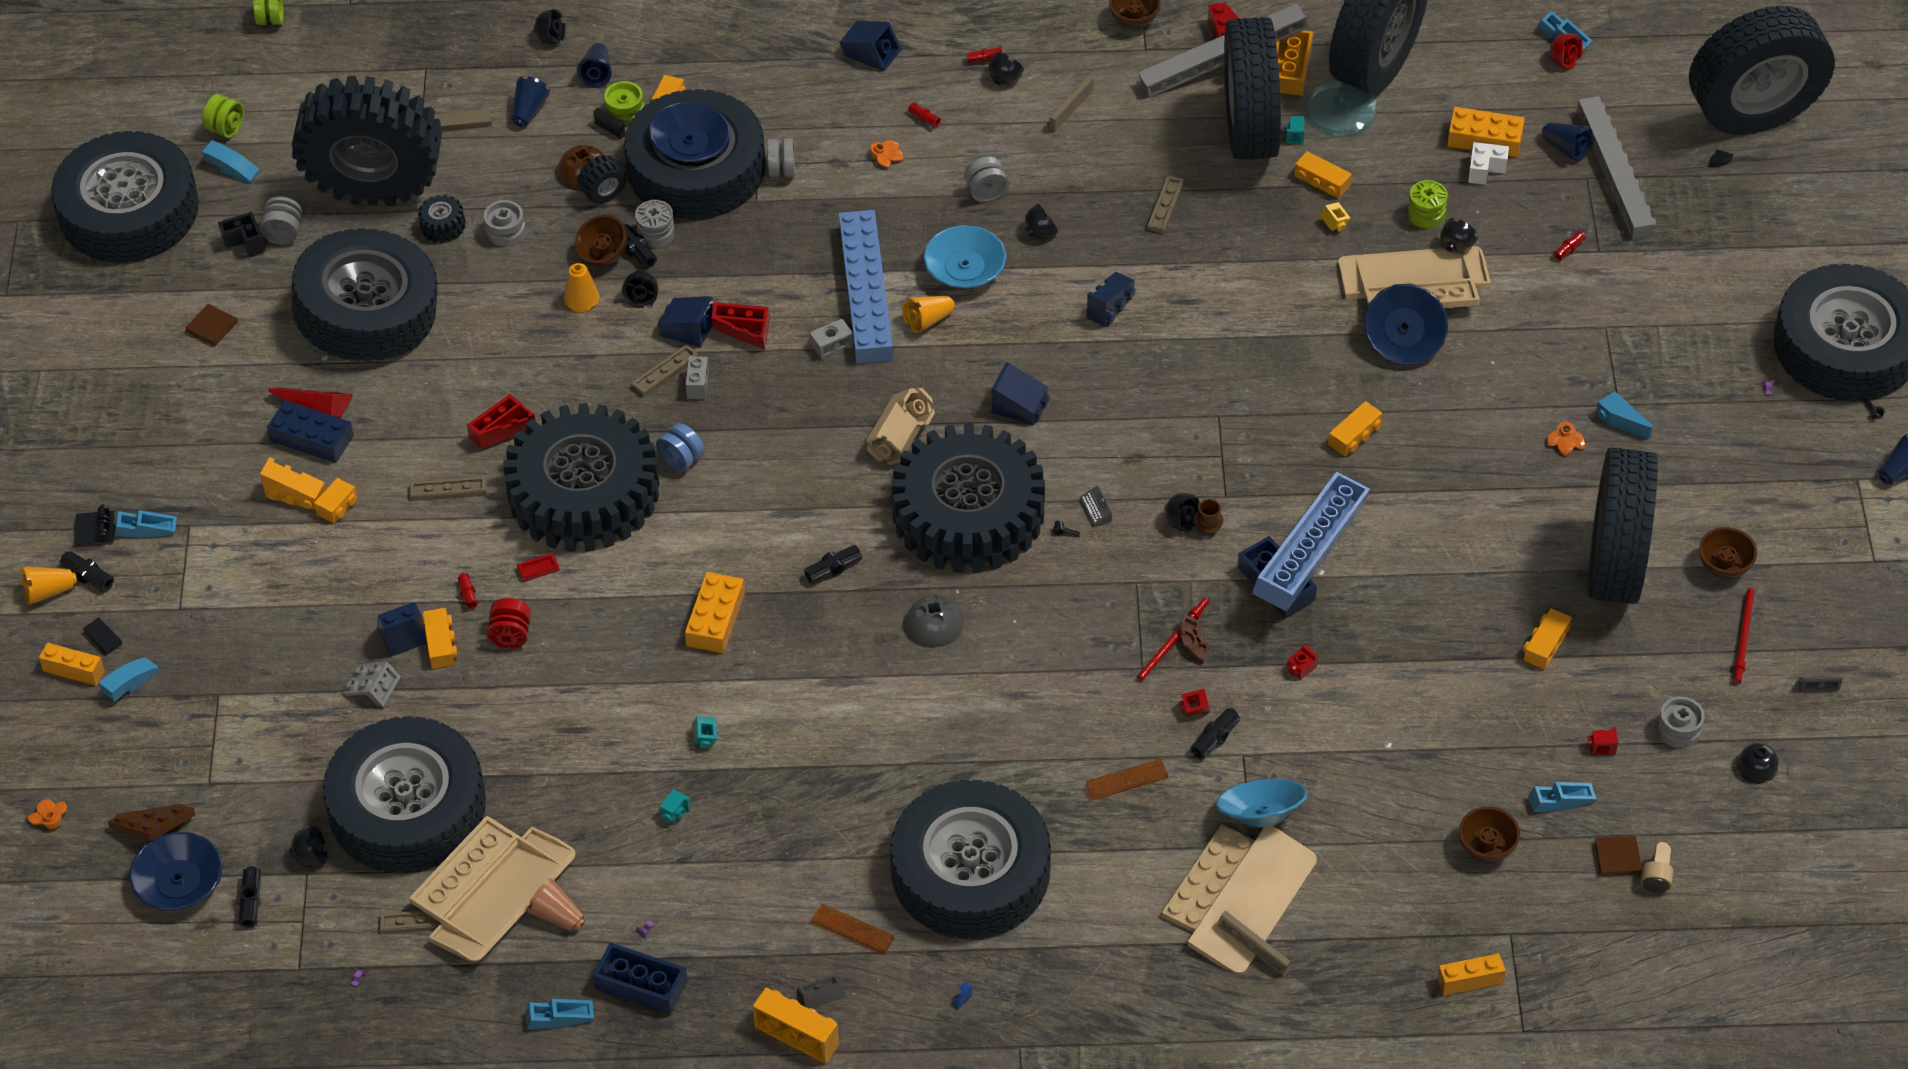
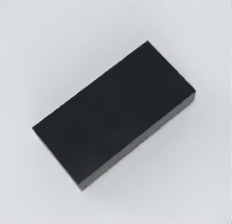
M597 108L593 111L596 125L620 139L625 137V126L622 121Z
M99 617L83 628L84 632L106 655L123 644L122 640Z

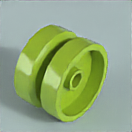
M253 0L254 16L257 25H267L269 19L272 25H282L283 0Z
M620 81L610 85L605 91L606 113L622 121L624 126H629L632 118L644 107L641 88L635 83Z
M221 94L213 95L203 111V128L226 138L235 136L243 123L244 105L240 101L229 99Z

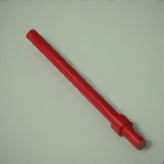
M1748 588L1746 592L1737 660L1734 661V683L1736 684L1742 682V675L1746 668L1745 654L1755 592L1752 588Z
M1204 597L1197 606H1194L1189 611L1188 616L1198 620L1203 614L1202 611L1210 603L1209 599ZM1179 627L1137 675L1140 681H1143L1180 638Z

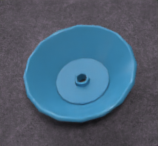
M961 225L947 228L934 235L925 247L923 259L927 271L937 281L950 287L967 289L983 286L994 280L1004 269L1007 254L1003 243L994 233L981 227Z
M1255 780L1226 790L1218 797L1216 808L1221 814L1248 826L1257 828L1269 827L1282 822L1305 802L1308 791L1302 784L1292 780Z

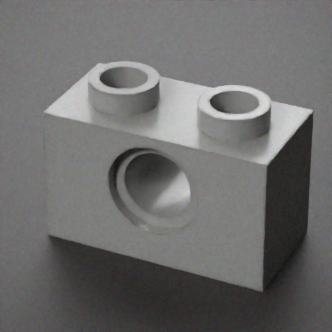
M840 319L810 332V344L822 359L852 346L853 333L844 320Z
M689 356L686 378L687 399L706 400L709 375L708 357Z

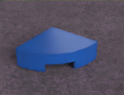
M968 982L960 987L962 992L959 997H954L953 1006L957 1010L972 997V985Z

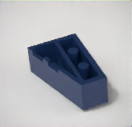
M1114 272L1104 281L1106 284L1103 286L1098 285L1095 289L1097 290L1096 292H1089L1087 294V319L1104 327L1109 322L1114 321L1118 311L1125 307L1127 300L1132 298L1136 291L1134 288L1135 280L1118 272Z

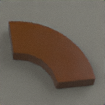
M1183 614L1179 626L1182 645L1193 659L1203 664L1211 645L1205 642L1201 636V622Z

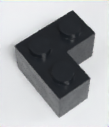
M253 212L217 222L220 236L226 249L244 244L248 256L266 251L263 236Z

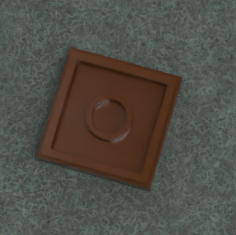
M207 304L185 329L186 332L216 346L238 323L236 317Z
M1636 836L1595 838L1601 876L1642 874Z

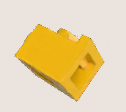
M1339 202L1325 205L1318 217L1319 220L1323 219L1331 231L1337 230L1338 232L1346 228V224L1350 219Z

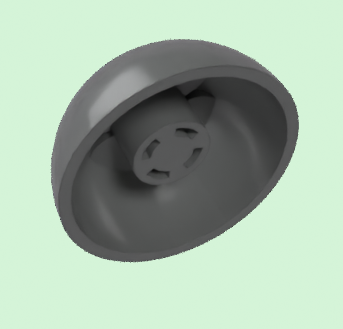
M930 595L919 599L911 606L906 617V630L909 636L920 645L942 647L952 643L960 636L963 630V617L960 609L953 601L943 596Z

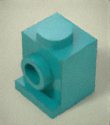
M1290 116L1289 123H1286V144H1304V116Z
M697 716L692 723L694 745H699L702 749L710 748L717 740L716 717Z
M674 789L660 805L661 818L665 822L672 824L681 819L686 811L689 812L691 810L690 798Z

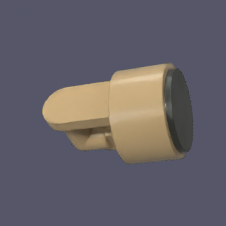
M1660 842L1656 845L1652 861L1645 863L1642 867L1641 885L1647 890L1665 892L1672 887L1674 869L1669 865L1671 848L1665 842Z

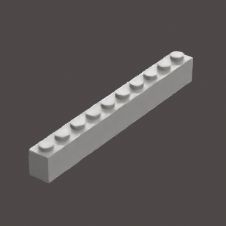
M1298 4L1267 16L1272 19L1276 42L1308 29L1306 16ZM1224 35L1139 72L1141 85L1149 98L1223 66Z
M1599 96L1579 99L1577 114L1582 125L1590 127L1589 129L1593 131L1591 146L1632 240L1652 237L1656 228V220L1652 218L1650 206L1646 204L1645 195L1640 191L1639 181L1634 177L1633 167L1629 166L1628 156L1622 150V142L1618 140L1616 129L1611 125V117L1606 113L1605 104L1601 102Z

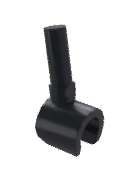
M1868 399L1864 400L1872 411L1871 417L1873 419H1877L1878 414L1883 417L1885 413L1883 407H1875Z
M1055 521L1053 528L1057 536L1064 533L1075 536L1080 535L1079 531L1065 528L1063 521Z

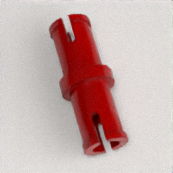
M1002 47L987 50L983 48L981 51L968 52L969 64L979 61L988 62L996 52L1003 53Z
M915 102L909 105L908 112L917 116L920 121L927 122L934 128L940 125L941 118L932 114L929 109L922 108Z
M1578 230L1572 237L1565 239L1563 245L1553 252L1554 257L1561 261L1567 254L1574 252L1576 246L1586 239L1585 234Z
M462 573L457 577L461 587L460 594L464 597L466 608L474 609L478 605L475 597V587L471 584L469 574Z

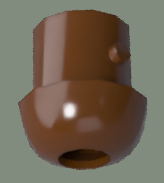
M1205 499L1199 503L1194 522L1197 529L1202 533H1216L1222 527L1224 521L1221 514V506L1216 500Z

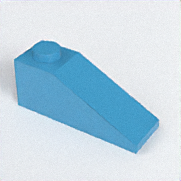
M1614 391L1598 401L1596 414L1608 425L1645 439L1651 438L1653 425L1618 393Z

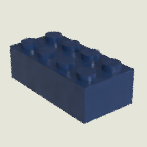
M284 400L267 426L271 442L337 463L354 437L350 421Z
M1270 536L1262 539L1238 553V569L1255 586L1258 576L1280 546ZM1310 579L1287 612L1275 605L1273 606L1286 618L1316 600L1317 585Z
M611 942L593 974L595 989L668 1014L672 1013L688 981L685 967Z

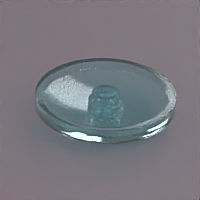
M1330 81L1319 85L1310 93L1306 103V114L1311 124L1318 130L1333 136H1352L1367 130L1375 121L1377 113V103L1372 93L1365 92L1340 81Z

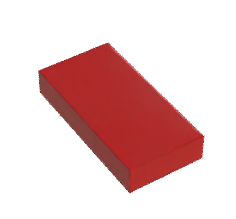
M553 553L517 564V569L523 582L560 571Z

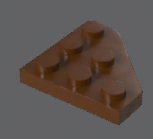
M184 804L120 813L108 821L109 829L152 841L195 816L194 808Z

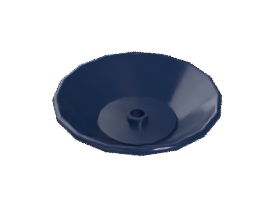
M677 102L663 107L653 116L648 127L650 141L657 151L670 159L682 162H702L713 158L726 148L730 139L729 124L723 115L709 105L697 102Z
M1411 283L1394 284L1379 291L1369 303L1364 317L1365 335L1372 349L1386 361L1401 366L1418 365L1433 358L1444 345L1448 333L1447 313L1440 300L1427 288ZM1401 325H1406L1408 329L1403 330Z
M172 832L157 837L140 849L132 860L129 880L133 893L142 903L158 910L178 911L195 906L211 895L220 882L223 863L219 850L209 839L191 832Z

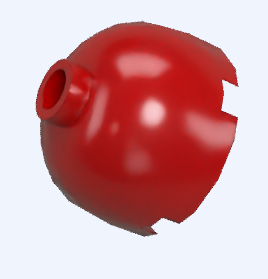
M1563 33L1553 40L1550 45V56L1555 64L1567 69H1572L1578 64L1575 62L1577 58L1581 59L1583 52V41L1578 38L1579 35Z

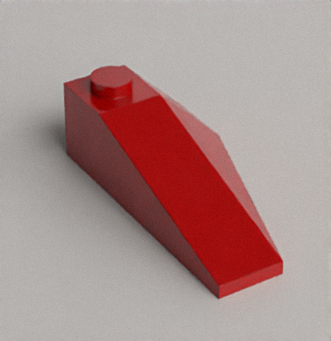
M269 388L270 393L286 401L335 417L343 415L353 395L351 393L331 391L319 392V390L302 391V389Z

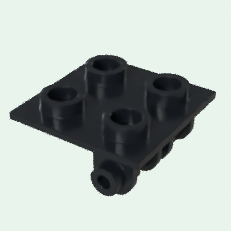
M102 504L98 508V512L76 514L75 545L114 542L115 511H110L107 505Z

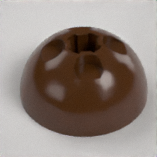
M1109 0L1110 11L1115 20L1128 28H1141L1150 24L1158 15L1161 5L1160 0Z
M578 145L570 148L559 161L557 169L559 180L570 189L582 191L577 183L580 169L592 158L594 159L596 156L604 154L599 149L589 145Z
M598 215L590 218L580 227L575 238V248L579 256L586 262L597 266L609 265L622 256L627 246L625 226L618 218L612 215Z
M1720 527L1707 532L1703 536L1699 545V555L1704 567L1710 573L1720 578L1732 579L1744 575L1752 568L1757 558V547L1753 539L1745 532L1735 528Z
M1479 807L1471 810L1463 817L1459 826V837L1462 846L1473 858L1483 862H1497L1505 859L1515 850L1520 839V828L1516 820L1508 812L1496 807Z

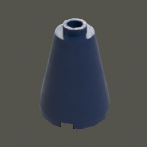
M595 43L578 64L577 77L582 80L584 85L590 88H600L601 85L607 84L610 81L612 71L607 47L604 44Z
M523 76L517 79L511 117L516 126H527L549 97L550 89L547 90L545 88L546 84L541 80L529 76L527 79H523Z
M1549 122L1542 129V135L1546 141L1577 161L1582 160L1587 155L1585 151L1587 148H1591L1593 141V131L1588 126Z
M1908 434L1901 437L1879 470V479L1884 484L1892 485L1908 476Z

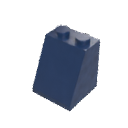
M856 21L839 42L845 56L881 71H885L902 50L889 22Z
M713 297L673 298L670 305L666 306L663 318H660L658 321L660 336L702 347L713 326L711 319L714 306Z
M1006 362L992 388V413L1034 425L1036 420L1042 416L1043 406H1047L1049 402L1048 387Z
M415 602L378 615L377 630L390 657L427 644L422 616Z

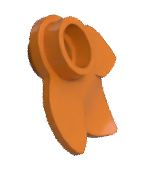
M895 141L875 142L870 147L872 157L877 159V162L883 167L889 168L891 161L904 160V156L899 150L900 144Z
M1562 422L1555 431L1549 434L1547 445L1557 446L1560 453L1567 457L1574 447L1584 450L1585 440L1582 434L1576 432L1573 424ZM1563 428L1569 429V432H1564Z
M50 799L42 800L37 804V811L28 815L27 819L33 825L42 824L47 829H55L61 824V815L66 812L67 805L64 801L54 804Z

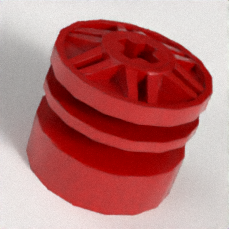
M502 598L493 602L490 608L486 633L488 640L501 648L515 649L523 646L528 638V626L531 618L530 607L525 602L514 598Z

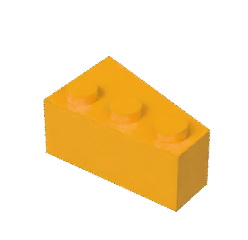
M269 457L260 473L265 497L271 500L286 502L289 505H297L305 509L315 510L314 502L326 490L325 482L304 472L300 475L290 470L291 466L285 465L283 467L274 463L275 459Z

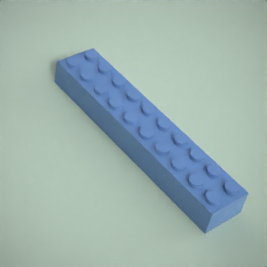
M875 210L839 213V228L856 364L893 361V346Z
M1336 472L1260 573L1252 594L1287 612L1362 509L1370 488Z

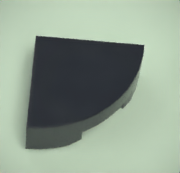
M1716 149L1710 166L1730 163L1734 154Z

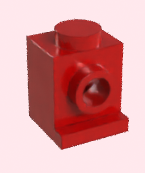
M1305 644L1287 659L1289 673L1300 680L1313 671L1318 664V655Z
M1205 689L1181 694L1183 700L1179 701L1181 712H1186L1187 717L1210 712ZM1192 703L1198 704L1196 707H1191L1190 705Z
M1612 727L1611 730L1592 731V735L1587 736V746L1591 747L1592 755H1616L1618 747L1616 727Z

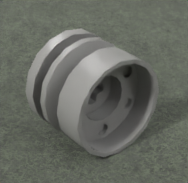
M273 197L265 203L260 225L262 236L274 244L284 245L294 242L298 236L302 216L300 205L287 197Z
M649 200L638 206L635 211L637 235H642L645 238L649 248H662L671 243L675 236L673 210L670 205L660 200Z

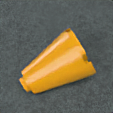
M581 263L570 266L563 295L564 305L568 306L571 311L578 313L590 311L593 306L598 305L600 300L599 291L587 267Z
M949 296L909 297L905 299L906 303L902 305V314L905 323H909L911 326L909 328L910 331L920 333L953 313L955 303Z
M29 566L21 568V582L24 585L25 591L23 593L27 605L35 604L73 589L74 584H77L75 572L72 573L70 569Z

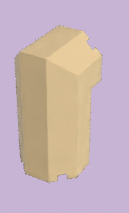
M910 388L892 396L867 438V450L876 460L881 462L883 459L888 460L887 464L890 465L899 463L901 454L904 450L908 451L920 428L930 423L935 414L934 409H931L933 401L923 388Z

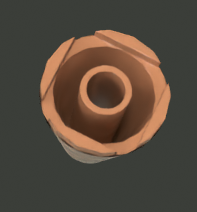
M549 878L548 881L550 883L548 885L543 883L530 900V903L533 904L531 909L527 907L526 911L568 931H579L585 923L583 913L552 878Z

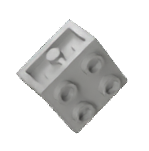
M388 662L360 664L356 668L351 680L347 683L343 694L345 696L367 695L377 707H384L401 676Z

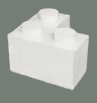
M1473 142L1468 183L1486 185L1488 172L1506 174L1509 146Z

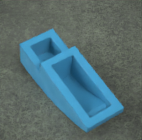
M1552 10L1537 26L1539 30L1553 40L1563 33L1579 35L1578 38L1583 41V51L1592 43V40L1568 18L1563 21Z
M211 140L202 151L205 162L218 166L222 173L251 183L260 172L259 168L242 155L216 141Z
M142 510L138 511V515L118 511L114 535L145 538L175 534L177 516Z
M144 657L116 669L98 683L101 692L115 702L126 692L133 693L160 669Z
M1555 782L1553 787L1534 786L1528 795L1533 812L1571 809L1593 803L1597 800L1591 783Z
M551 999L550 1003L529 1002L525 1011L527 1029L561 1028L594 1020L592 1000Z

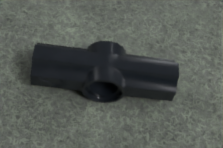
M623 223L627 232V246L625 250L630 257L634 256L644 268L649 269L653 267L655 262H657V257L648 248L645 238L642 235H637L628 224Z
M852 545L837 553L833 551L828 552L822 557L821 561L805 568L804 574L810 584H814L830 575L837 577L844 572L846 567L862 560V555L856 545Z
M66 551L59 561L60 565L70 569L72 573L75 572L76 578L84 584L90 583L101 591H109L112 588L113 576L101 570L92 559L88 558L85 560L72 551Z
M1227 708L1214 722L1210 721L1205 726L1202 735L1191 746V751L1195 757L1205 759L1217 745L1221 746L1226 741L1229 732L1240 721V716L1236 710Z
M255 866L243 869L242 887L239 891L241 898L239 925L245 928H253V926L257 925L258 908L261 903V869Z

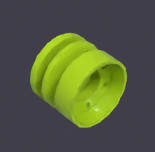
M1431 180L1420 181L1413 185L1410 190L1408 218L1411 223L1425 229L1435 228L1442 224L1445 219L1448 195L1443 185Z

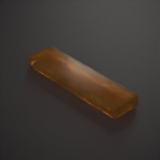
M1158 759L1086 781V787L1092 800H1097L1167 779L1168 773L1162 760Z
M824 904L820 905L812 918V923L885 955L894 941V935Z

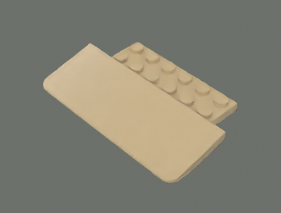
M1473 246L1465 253H1451L1445 248L1351 255L1343 256L1338 260L1345 300L1366 298L1367 305H1369L1379 291L1394 284L1411 283L1427 288L1440 300L1444 308L1480 305L1477 289H1490L1491 282L1482 249L1477 246Z
M486 816L409 897V902L441 922L428 937L429 942L467 961L477 962L483 959L526 912V908H530L532 905L530 900L543 883L548 885L550 883L548 881L549 878L555 880L574 860L575 850L558 838L534 827H531L520 837Z
M1221 824L1162 911L1161 917L1193 932L1188 940L1190 948L1218 966L1234 974H1242L1248 969L1256 955L1217 925L1221 914L1226 910L1266 941L1316 865L1317 857L1313 851L1274 826L1264 827L1257 839L1253 840Z

